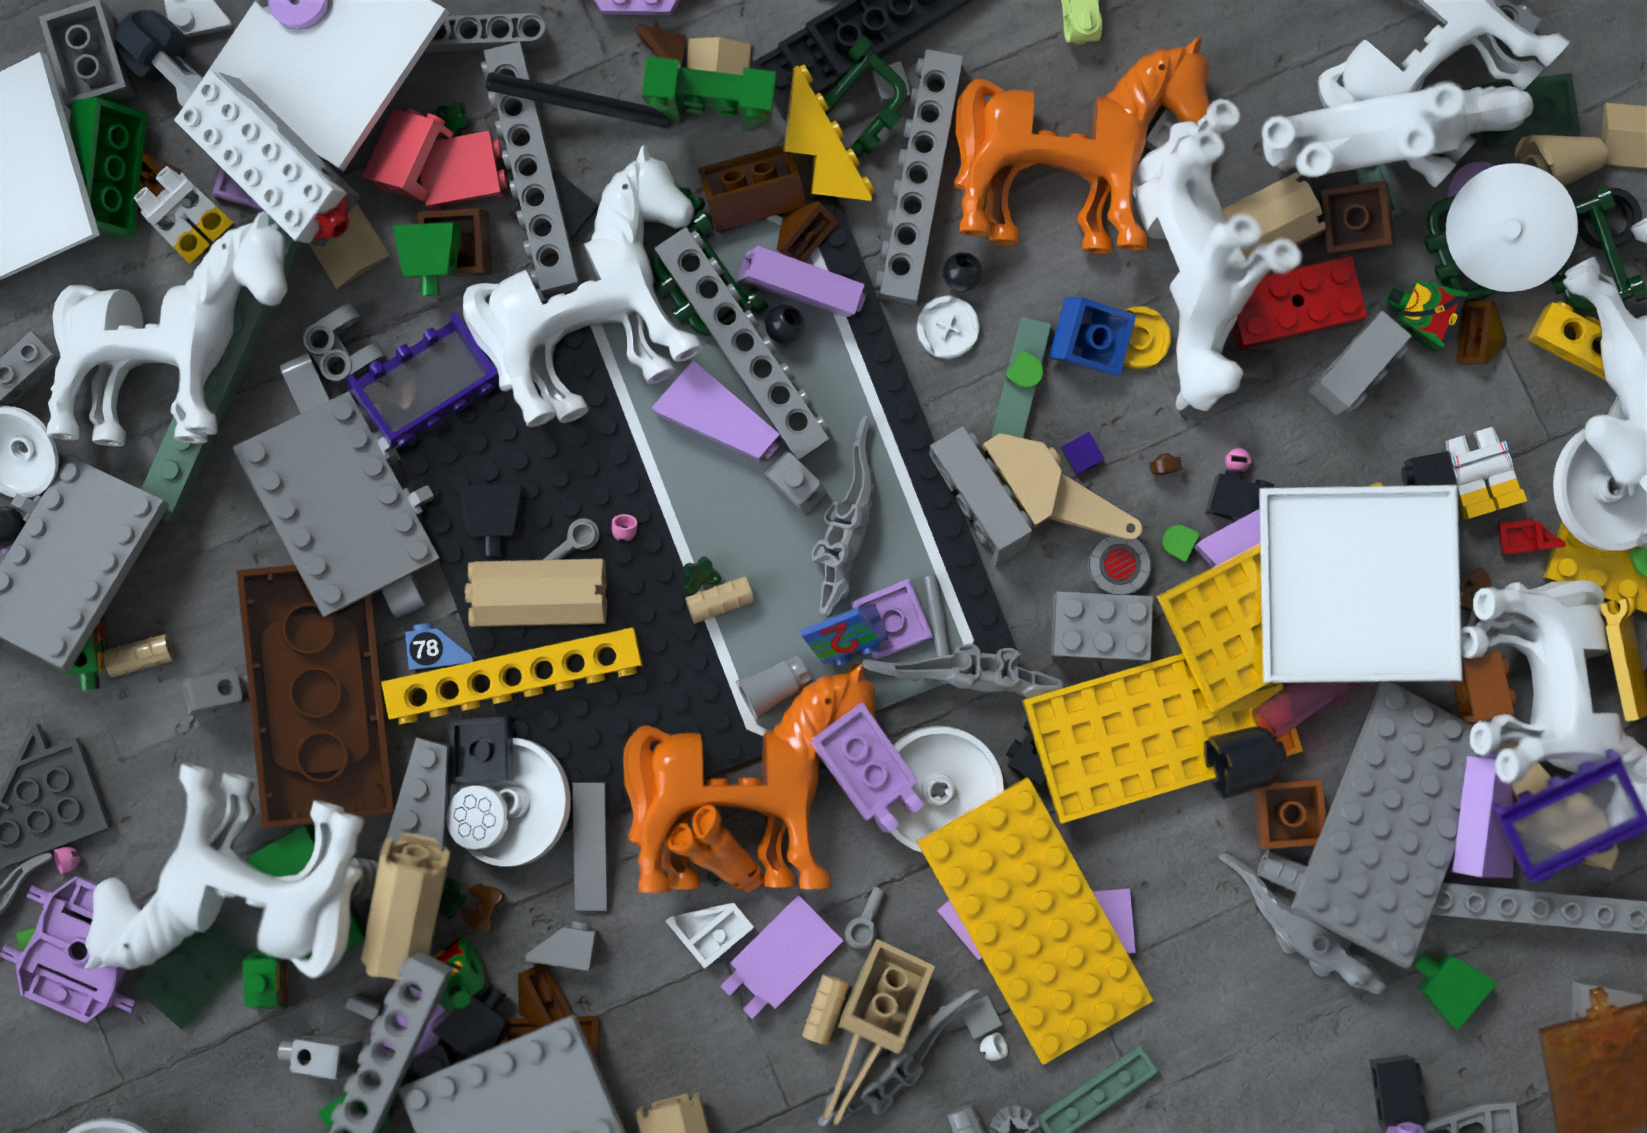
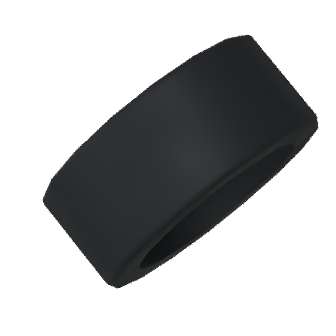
M1609 187L1614 202L1624 210L1627 218L1624 231L1613 237L1618 248L1634 237L1630 228L1642 220V211L1638 201L1631 193L1621 188ZM1597 192L1590 195L1587 199L1598 196ZM1590 212L1578 216L1580 236L1588 245L1603 250L1597 231L1593 226Z

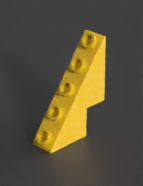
M805 65L800 67L794 66L783 151L814 155L810 193L872 201L871 195L875 193V190L867 176L861 178L856 167L860 163L853 150L850 148L846 151L840 139L844 138V134L836 121L830 123L825 111L829 108L820 92L815 95L809 83L813 82L809 71Z

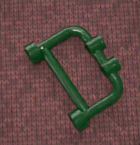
M865 35L847 53L857 63L825 98L829 108L825 111L827 116L870 66L894 88L895 93L892 100L849 148L845 149L847 151L851 148L856 157L864 150L869 154L881 141L877 136L884 127L890 131L902 116L898 111L902 108L907 96L905 82L870 49L873 42Z
M1603 186L1596 189L1598 196L1574 204L1577 217L1590 212L1621 301L1635 297L1636 302L1647 299V290L1641 274L1629 279L1627 277L1604 214L1617 208L1609 186ZM1565 263L1556 275L1550 278L1556 295L1563 293L1568 305L1576 311L1584 313L1596 311V306L1591 301L1581 299L1577 294L1570 292L1564 285L1563 281L1568 278L1565 275L1568 270Z
M1455 194L1440 200L1431 207L1426 220L1430 235L1423 237L1428 253H1437L1440 264L1434 266V270L1439 283L1447 282L1449 288L1468 293L1465 301H1476L1501 291L1483 286L1467 289L1461 284L1457 265L1452 259L1446 235L1439 223L1440 216L1444 212L1449 211L1456 196Z
M701 210L696 212L692 218L693 223L687 226V229L690 233L696 231L706 245L701 250L708 260L712 257L715 258L724 272L720 275L724 284L727 286L731 283L741 297V300L737 303L743 312L755 310L760 314L769 306L755 286L746 293H743L705 239L707 235L715 231L713 226ZM654 251L651 259V268L658 282L653 285L663 300L668 297L671 298L676 305L671 311L682 326L688 322L696 333L703 336H712ZM731 310L718 319V321L723 325H730L735 321L736 314Z

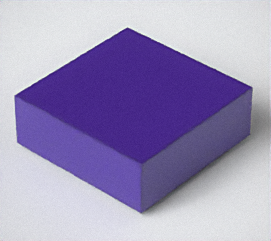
M1090 432L1061 447L1076 475L1104 460Z

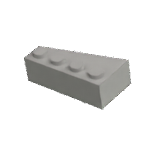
M962 426L931 444L929 456L950 491L957 489L959 492L956 496L959 506L965 516H973L975 520L973 524L977 531L975 533L981 544L984 542L989 543L994 552L990 559L996 567L1027 548L1033 524L1027 513L1023 510L1019 512L1013 503L1015 496L1008 485L1002 486L996 477L998 471L989 458L985 460L979 449H981V446L972 432L968 434Z
M416 738L387 834V838L393 837L392 842L400 840L401 834L413 833L435 838L439 842L438 848L442 852H444V848L448 850L449 837L446 815L451 787L449 745L425 738Z

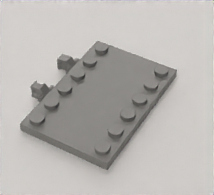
M349 391L233 447V451L323 618L439 560L438 554L417 515L423 513L420 506L433 500L434 495L428 485L411 494L407 488L402 490L387 462L390 459L388 452L399 447V445L390 449L379 431L372 434Z
M67 455L57 472L55 480L42 497L36 495L32 501L17 493L11 502L12 506L27 514L23 519L26 524L9 551L4 550L0 556V638L69 672L169 504L152 494Z
M575 1014L398 1088L416 1133H625Z

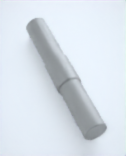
M936 575L924 576L937 657L950 655Z

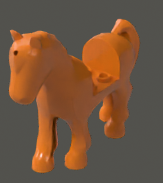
M1197 37L1186 47L1159 48L1153 53L1138 59L1135 65L1129 68L1126 74L1116 83L1112 91L1108 92L1105 97L1096 98L1090 139L1085 134L1073 133L1069 134V137L1056 136V133L1046 130L1032 134L1034 91H1005L986 79H974L959 97L956 111V137L960 149L961 167L959 174L954 180V186L959 190H965L964 197L961 200L962 219L959 232L973 237L988 236V242L995 245H1018L1019 229L1011 221L1008 207L1009 189L1015 177L1022 170L1033 166L1058 168L1077 175L1090 183L1087 199L1077 215L1076 223L1085 234L1082 241L1083 252L1100 255L1114 253V240L1106 233L1102 222L1103 207L1110 193L1111 203L1107 216L1108 220L1119 232L1117 247L1129 251L1148 250V234L1136 222L1133 212L1135 169L1144 151L1148 126L1160 105L1172 112L1179 122H1194L1197 126L1199 120L1207 115V110L1210 106L1206 91L1209 62L1199 52L1202 39ZM992 95V97L985 104V96ZM987 196V203L984 209L985 197Z
M857 664L853 665L846 674L820 676L815 682L806 685L786 710L782 721L775 725L772 732L764 733L762 744V783H760V778L739 777L736 784H728V779L706 778V784H703L701 734L699 733L670 735L652 726H641L632 734L624 748L623 765L625 787L631 801L634 816L632 827L628 833V839L631 843L641 846L637 858L640 869L638 892L660 893L669 892L670 889L701 888L700 874L690 866L688 856L674 853L667 846L666 840L670 830L679 823L688 824L691 816L704 805L736 807L760 812L766 816L765 830L761 842L756 849L757 860L766 869L764 887L797 886L796 873L786 865L782 854V838L787 827L789 833L787 858L788 862L800 872L799 888H832L831 874L816 861L811 843L810 812L819 778L820 756L809 740L859 703H863L875 719V686L864 677L865 667L862 664L859 666ZM654 741H659L660 743H658L652 751L650 749L651 743ZM662 867L669 872L668 876L665 874Z

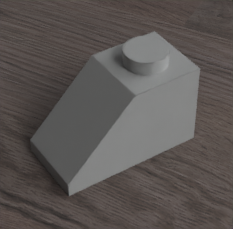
M572 921L571 926H564L527 953L525 961L589 971L592 968L598 930L590 929L591 923Z

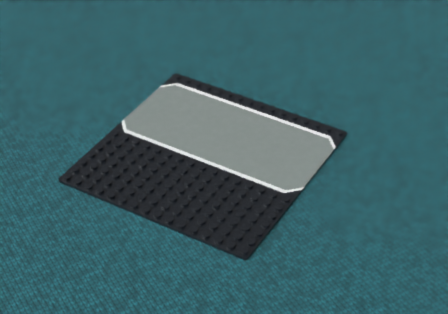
M818 195L805 200L806 205L817 201L820 202L840 221L805 263L865 284L862 293L866 296L859 312L856 311L852 316L846 317L758 290L769 307L760 314L755 310L751 312L759 324L755 330L762 339L766 336L769 338L777 350L773 356L778 364L781 365L785 362L795 377L791 380V383L797 392L801 389L805 391L813 404L808 408L815 418L820 415L830 429L826 433L829 438L828 441L798 460L823 484L828 492L807 516L763 475L784 452H790L781 438L778 441L781 446L770 459L764 457L759 462L664 419L652 410V406L694 360L775 430L714 338L696 333L688 322L682 326L671 311L676 305L670 297L663 300L654 285L652 287L657 300L671 323L681 331L696 335L703 345L702 351L696 356L685 361L676 362L673 360L668 347L654 343L650 339L649 330L645 323V336L651 349L657 355L671 359L677 369L675 374L659 383L649 384L643 376L642 368L630 364L627 359V337L622 323L586 326L566 334L555 345L553 354L554 371L559 381L571 393L582 396L589 408L588 412L581 418L562 423L557 415H555L554 418L542 425L535 427L527 426L523 411L514 400L513 389L509 391L501 390L498 375V381L495 383L496 387L493 391L483 397H480L479 394L468 400L470 402L469 405L455 414L452 411L442 417L443 421L431 430L422 429L415 434L416 438L404 447L396 448L412 491L414 492L428 485L434 495L433 500L420 506L423 510L421 515L433 547L439 556L441 568L477 661L632 627L636 629L643 662L642 667L636 668L637 674L618 677V672L605 674V681L587 684L586 679L574 681L575 687L556 691L554 685L542 688L543 694L525 698L524 693L521 692L512 694V701L493 704L498 717H512L513 738L526 739L541 745L562 766L568 780L571 798L569 817L563 833L573 830L572 783L607 782V816L632 807L624 780V748L632 734L641 726H652L670 735L681 733L701 734L703 778L762 756L764 733L772 732L775 725L782 721L784 713L794 699L802 692L803 688L800 689V692L782 701L756 720L745 704L737 687L736 680L759 673L782 661L787 662L796 656H799L805 664L812 683L820 676L846 674L853 665L857 664L859 666L864 660H874L871 653L863 655L862 650L852 653L853 660L835 666L833 661L822 664L803 639L800 630L853 610L850 602L901 581L910 579L933 635L924 576L936 575L950 655L954 654L957 646L974 644L980 649V653L996 654L998 650L1004 648L1017 650L954 491H950L929 456L930 445L935 442L838 197ZM786 213L770 216L763 221L749 222L706 239L735 281H737L745 253L756 246H761L780 253L777 250L782 218ZM688 256L682 262V267L687 272H694L700 266L699 259L694 256ZM653 273V284H655L658 280ZM707 282L700 287L699 292L704 298L710 299L717 295L718 288L714 283ZM737 283L743 291V293H746L752 288ZM572 290V291L566 292V293H564V294L567 295V294L572 293V292H574V291H576V290ZM548 300L541 302L542 305L547 304ZM782 304L791 305L798 309L804 318L805 324L800 338L787 345L770 339L765 328V320L770 310ZM722 309L718 313L717 318L720 319L730 312L731 309ZM741 335L736 339L735 345L740 351L746 352L752 349L754 341L748 335ZM456 337L392 377L391 386L396 385L401 389L408 376H412L418 385V390L415 391V404L407 413L397 406L386 403L380 404L386 423L392 432L400 429L483 377ZM759 361L754 365L753 372L759 378H766L771 374L772 369L769 363ZM534 382L538 395L541 397V391L538 385ZM777 387L771 392V399L774 403L782 405L789 400V393L785 388ZM796 413L790 416L789 425L793 430L801 431L806 428L807 420L804 415ZM867 416L870 417V428L867 434L866 445L867 462L872 470L870 477L871 482L874 484L871 497L872 507L869 508L870 521L867 523L863 547L853 561L852 569L850 570V596L845 602L839 603L836 606L831 617H824L820 613L822 582L825 580V565L814 563L811 559V553L819 540H824L829 525L824 521V514L832 502L843 501L852 483L853 443L861 419ZM521 484L525 488L517 538L502 539V557H483V539H472L467 533L460 485ZM627 514L635 517L637 520L636 535L629 542H626L625 539L618 541L613 536L612 519L617 515ZM586 518L596 523L600 533L596 545L587 550L575 549L563 560H605L607 589H605L607 598L606 624L469 626V608H472V603H466L465 585L466 583H472L468 579L469 562L543 560L567 540L569 526L574 521ZM706 556L712 562V567L721 576L720 583L716 585L702 583L697 593L746 576L755 602L742 606L740 609L737 608L725 614L717 615L710 618V620L706 619L694 624L685 597L694 595L689 594L684 588L687 576L683 569L685 564H696L701 557ZM934 636L931 639L877 661L910 663L937 657ZM612 648L603 649L599 655L600 662L604 666L613 664L616 660L615 651ZM576 654L569 659L568 667L573 673L580 672L584 668L585 661L581 655ZM549 661L540 663L537 668V674L541 679H548L553 674V666ZM517 668L510 669L506 674V681L510 686L518 685L522 679V674ZM866 668L864 671V677L875 686L874 712L944 685L938 680L925 682L924 679H918L913 682L907 678L899 680L895 676L884 675ZM482 675L487 689H489L490 679L486 675ZM652 742L650 749L653 751L655 746L660 742Z

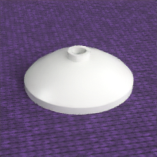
M2 406L0 407V492L10 497H15L17 493L26 498L39 495L51 485L58 472L59 457L55 441L47 436L46 426L31 413L17 407Z

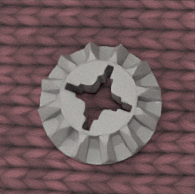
M1008 1106L1001 1109L995 1114L990 1124V1133L1009 1132L1011 1120L1017 1129H1028L1023 1133H1041V1126L1037 1117L1030 1110L1022 1106Z

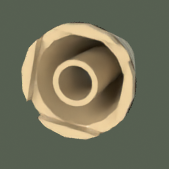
M1530 135L1523 137L1518 142L1515 151V159L1520 158V164L1535 166L1548 172L1564 187L1604 167L1609 156L1606 144L1597 137Z

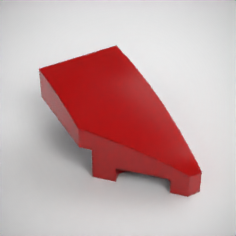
M1531 519L1497 524L1501 555L1563 548L1566 545L1561 538L1558 539L1545 529V526L1539 521L1534 522Z

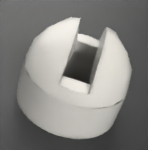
M994 1033L982 1040L980 1051L985 1052V1059L996 1061L1007 1056L1008 1047L1003 1036L1000 1033Z

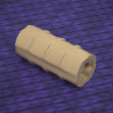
M746 576L685 597L694 624L706 619L710 620L712 617L725 614L737 608L740 609L742 606L755 602Z
M163 634L104 650L103 659L109 676L113 678L172 662L175 659V652L169 635Z
M822 974L814 1001L811 1004L812 1007L808 1019H806L807 1022L802 1034L804 1038L829 1045L843 1001L845 1000L849 986L848 982Z

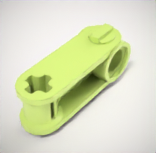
M1062 0L1063 30L1066 42L1082 45L1087 42L1100 41L1102 18L1098 0Z

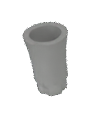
M799 656L793 657L787 662L782 661L754 675L736 680L739 692L756 720L782 701L800 692L801 688L812 683L809 672Z

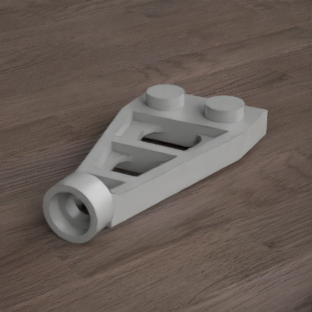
M1512 1100L1479 1103L1420 1124L1425 1133L1441 1129H1447L1448 1133H1458L1461 1127L1474 1122L1482 1124L1483 1133H1519L1516 1102Z

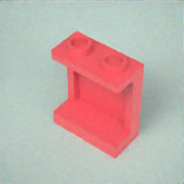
M407 108L406 112L392 109L362 177L384 191L424 201L428 189L416 181L437 135L451 139L453 132L444 126L445 121L433 114L428 113L427 117H424L421 113Z
M490 131L452 137L451 139L436 140L420 173L422 186L428 189L425 204L429 211L443 210V205L496 196L498 199L504 198L503 189L508 188L504 169L499 170L497 159L502 158L499 139L493 140Z

